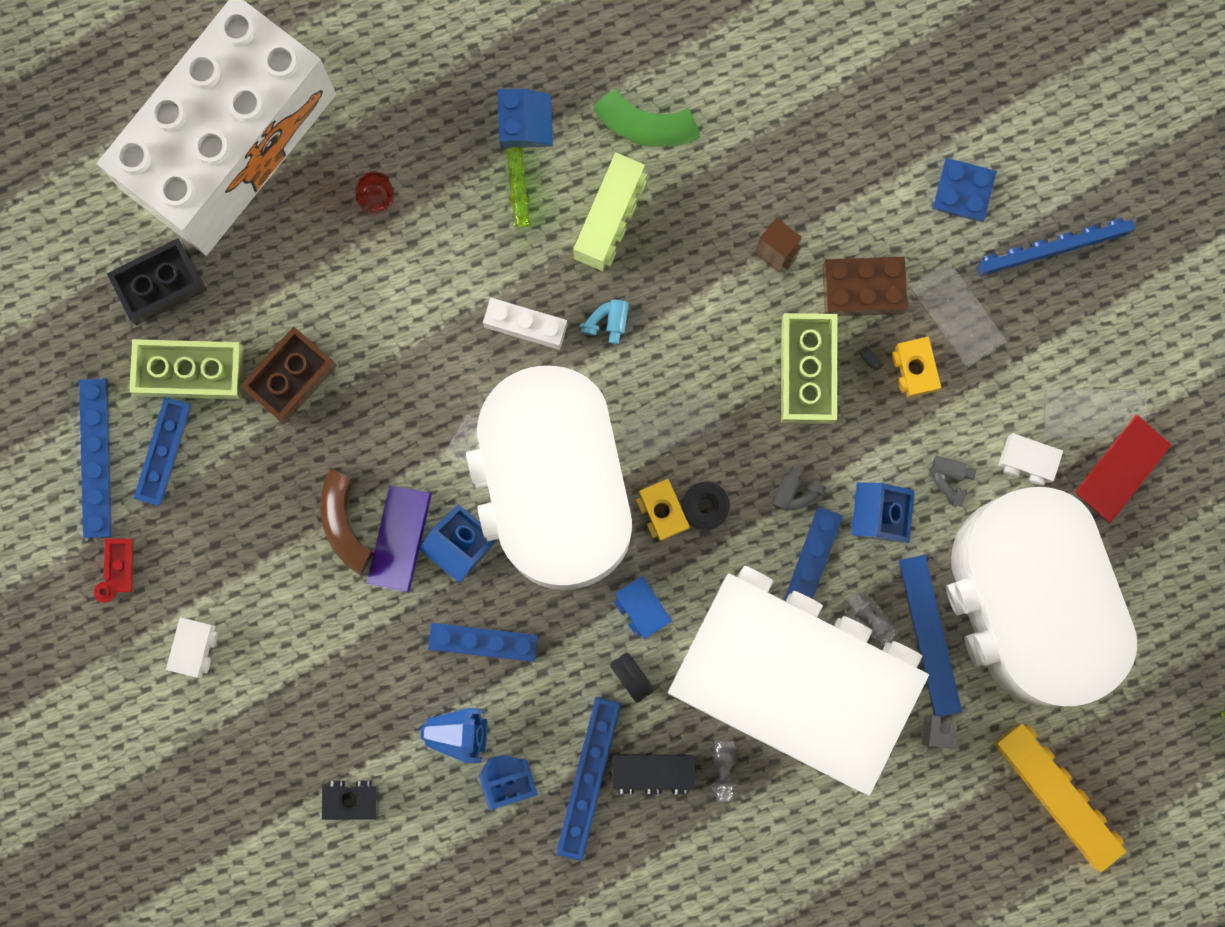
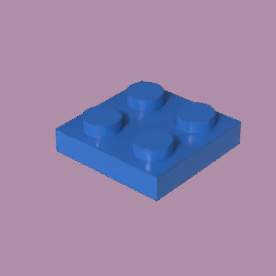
M946 158L932 210L983 223L997 171Z

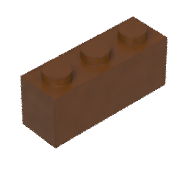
M776 217L760 237L754 254L778 273L783 268L788 270L797 259L802 248L799 245L802 237Z

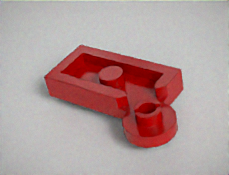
M105 539V582H100L94 588V597L99 602H111L115 598L116 593H132L134 539Z

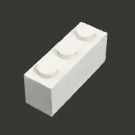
M490 298L483 325L484 328L560 350L567 329V320Z

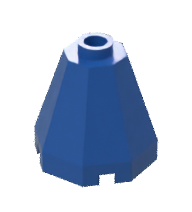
M466 708L429 718L426 724H423L421 727V739L425 741L427 747L464 763H481L483 757H478L479 752H485L487 745L488 722L487 719H482L481 714H486L485 708Z

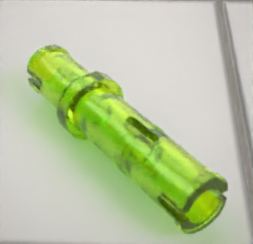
M511 147L506 149L511 190L509 204L512 205L514 227L522 228L530 226L528 212L530 198L526 194L522 148Z

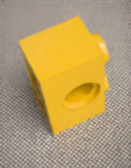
M929 337L898 343L894 347L895 351L892 352L894 366L900 368L901 377H898V383L901 393L905 392L906 397L911 398L937 392L941 389ZM909 363H918L921 366V374L915 375L911 373Z
M669 479L639 491L640 498L636 499L641 513L647 512L651 522L647 523V527L652 538L658 537L659 542L690 528ZM663 504L668 507L669 515L666 518L661 519L655 516L654 508L657 505Z

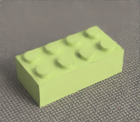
M615 152L573 249L575 260L601 271H604L606 265L611 266L616 255V246L614 245L616 241L621 243L626 232V217L632 218L637 206L636 194L641 195L647 183L644 164Z
M784 313L781 328V423L834 424L837 421V314Z
M132 339L130 393L136 397L242 400L243 388L240 385L243 383L244 346L239 342Z

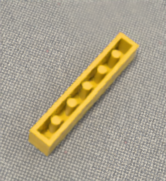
M1017 723L993 744L1096 871L1103 872L1126 853V850L1122 847L1124 844L1123 839L1114 830L1112 832L1109 831L1105 826L1107 820L1099 810H1092L1087 803L1090 799L1081 788L1075 789L1070 782L1072 777L1064 767L1058 768L1053 761L1055 756L1046 745L1041 747L1036 740L1038 735L1029 724L1024 726L1023 723Z

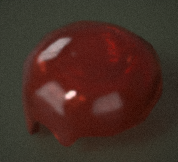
M370 171L364 173L358 179L355 187V198L360 208L364 211H367L369 214H379L385 212L393 204L395 189L386 174Z

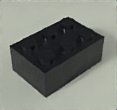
M179 238L107 273L129 320L136 326L207 291L185 244Z
M613 754L612 789H618V794H634V789H645V794H662V789H672L673 794H689V789H695V756L693 754Z

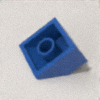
M524 88L497 89L499 142L501 149L553 147L551 94Z
M857 482L851 535L867 539L910 543L915 490L885 483Z
M458 504L431 530L419 550L457 582L461 583L498 539L487 541V538H484L481 522Z
M643 575L615 594L617 600L614 601V604L621 615L628 614L632 621L628 625L636 638L642 636L643 639H646L672 622Z

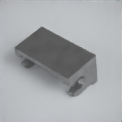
M925 715L921 745L956 749L957 744L954 743L955 723L950 721L948 732V724L945 720L941 724L940 717Z

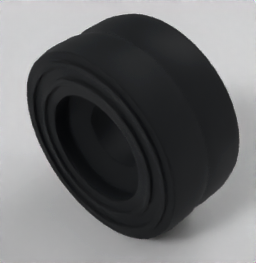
M708 481L699 482L691 486L685 493L682 500V511L687 522L692 527L699 530H712L719 527L728 517L730 500L726 491L718 484ZM705 498L710 499L714 505L713 510L708 514L702 513L698 508L699 501Z
M628 652L610 663L611 669L636 703L654 692L653 686Z

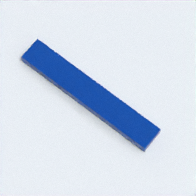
M926 555L898 560L919 652L922 655L924 672L929 674L926 682L934 716L940 717L962 712Z
M595 697L556 855L579 861L583 860L621 707L620 702Z

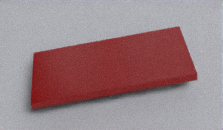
M1135 415L1075 491V494L1103 519L1111 523L1171 447V444L1139 415Z

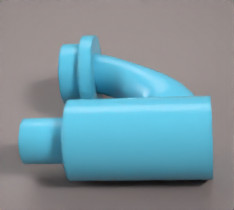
M611 300V302L601 305L594 311L586 323L580 324L581 334L596 336L597 331H599V326L596 324L608 314L606 332L610 333L609 343L619 344L620 335L625 333L629 303L622 300Z

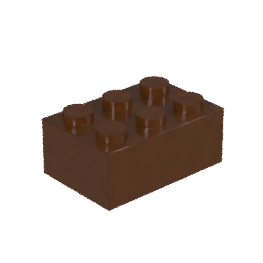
M905 257L825 259L822 265L825 314H837V316L904 314L907 310Z
M293 326L240 387L285 425L337 365Z

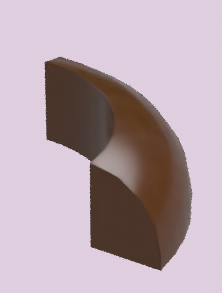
M330 468L321 494L320 511L323 529L331 548L340 560L352 571L362 576L374 552L359 541L349 523L347 505L350 489L354 481Z

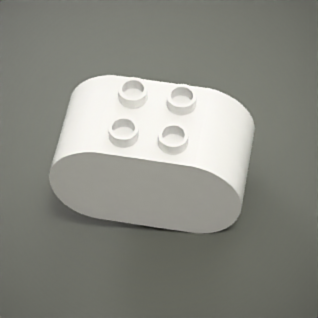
M536 366L510 375L492 390L480 411L477 425L480 449L466 452L472 483L475 484L476 489L489 488L491 503L478 505L484 538H487V541L499 539L502 549L516 569L538 585L556 590H573L587 587L608 576L621 563L628 550L632 531L631 513L606 401L598 387L591 380L568 368Z
M1030 487L1001 496L980 507L966 519L956 535L952 548L951 566L956 582L946 585V592L954 613L957 616L964 613L968 614L975 633L964 636V640L974 666H987L992 678L1004 691L1021 701L1034 705H1084L1106 696L1120 685L1133 666L1137 652V636L1096 523L1086 506L1077 498L1064 491L1047 487Z

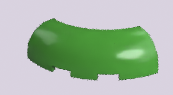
M617 89L601 98L593 108L597 116L609 129L639 145L674 147L700 138L698 126L689 108L671 114L648 113L629 104L619 94Z

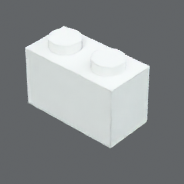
M1012 433L1007 438L998 466L1005 468L1004 473L1016 477L1023 474L1030 477V482L1044 486L1045 482L1050 483L1054 481L1063 450Z
M180 617L166 670L196 678H202L203 673L207 674L211 663V658H208L210 647L214 648L218 632H215L216 626Z

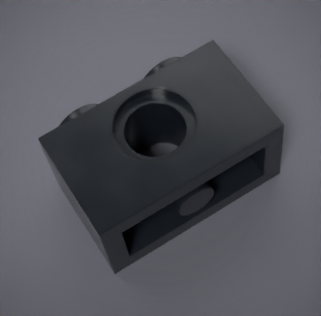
M341 780L329 781V786L322 787V820H376L379 818V785L372 786V780L356 781V786H345V781ZM347 792H352L356 795L357 804L355 807L345 805L344 796Z

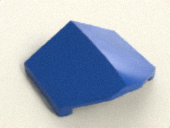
M500 755L488 759L479 774L489 811L538 795L528 760Z

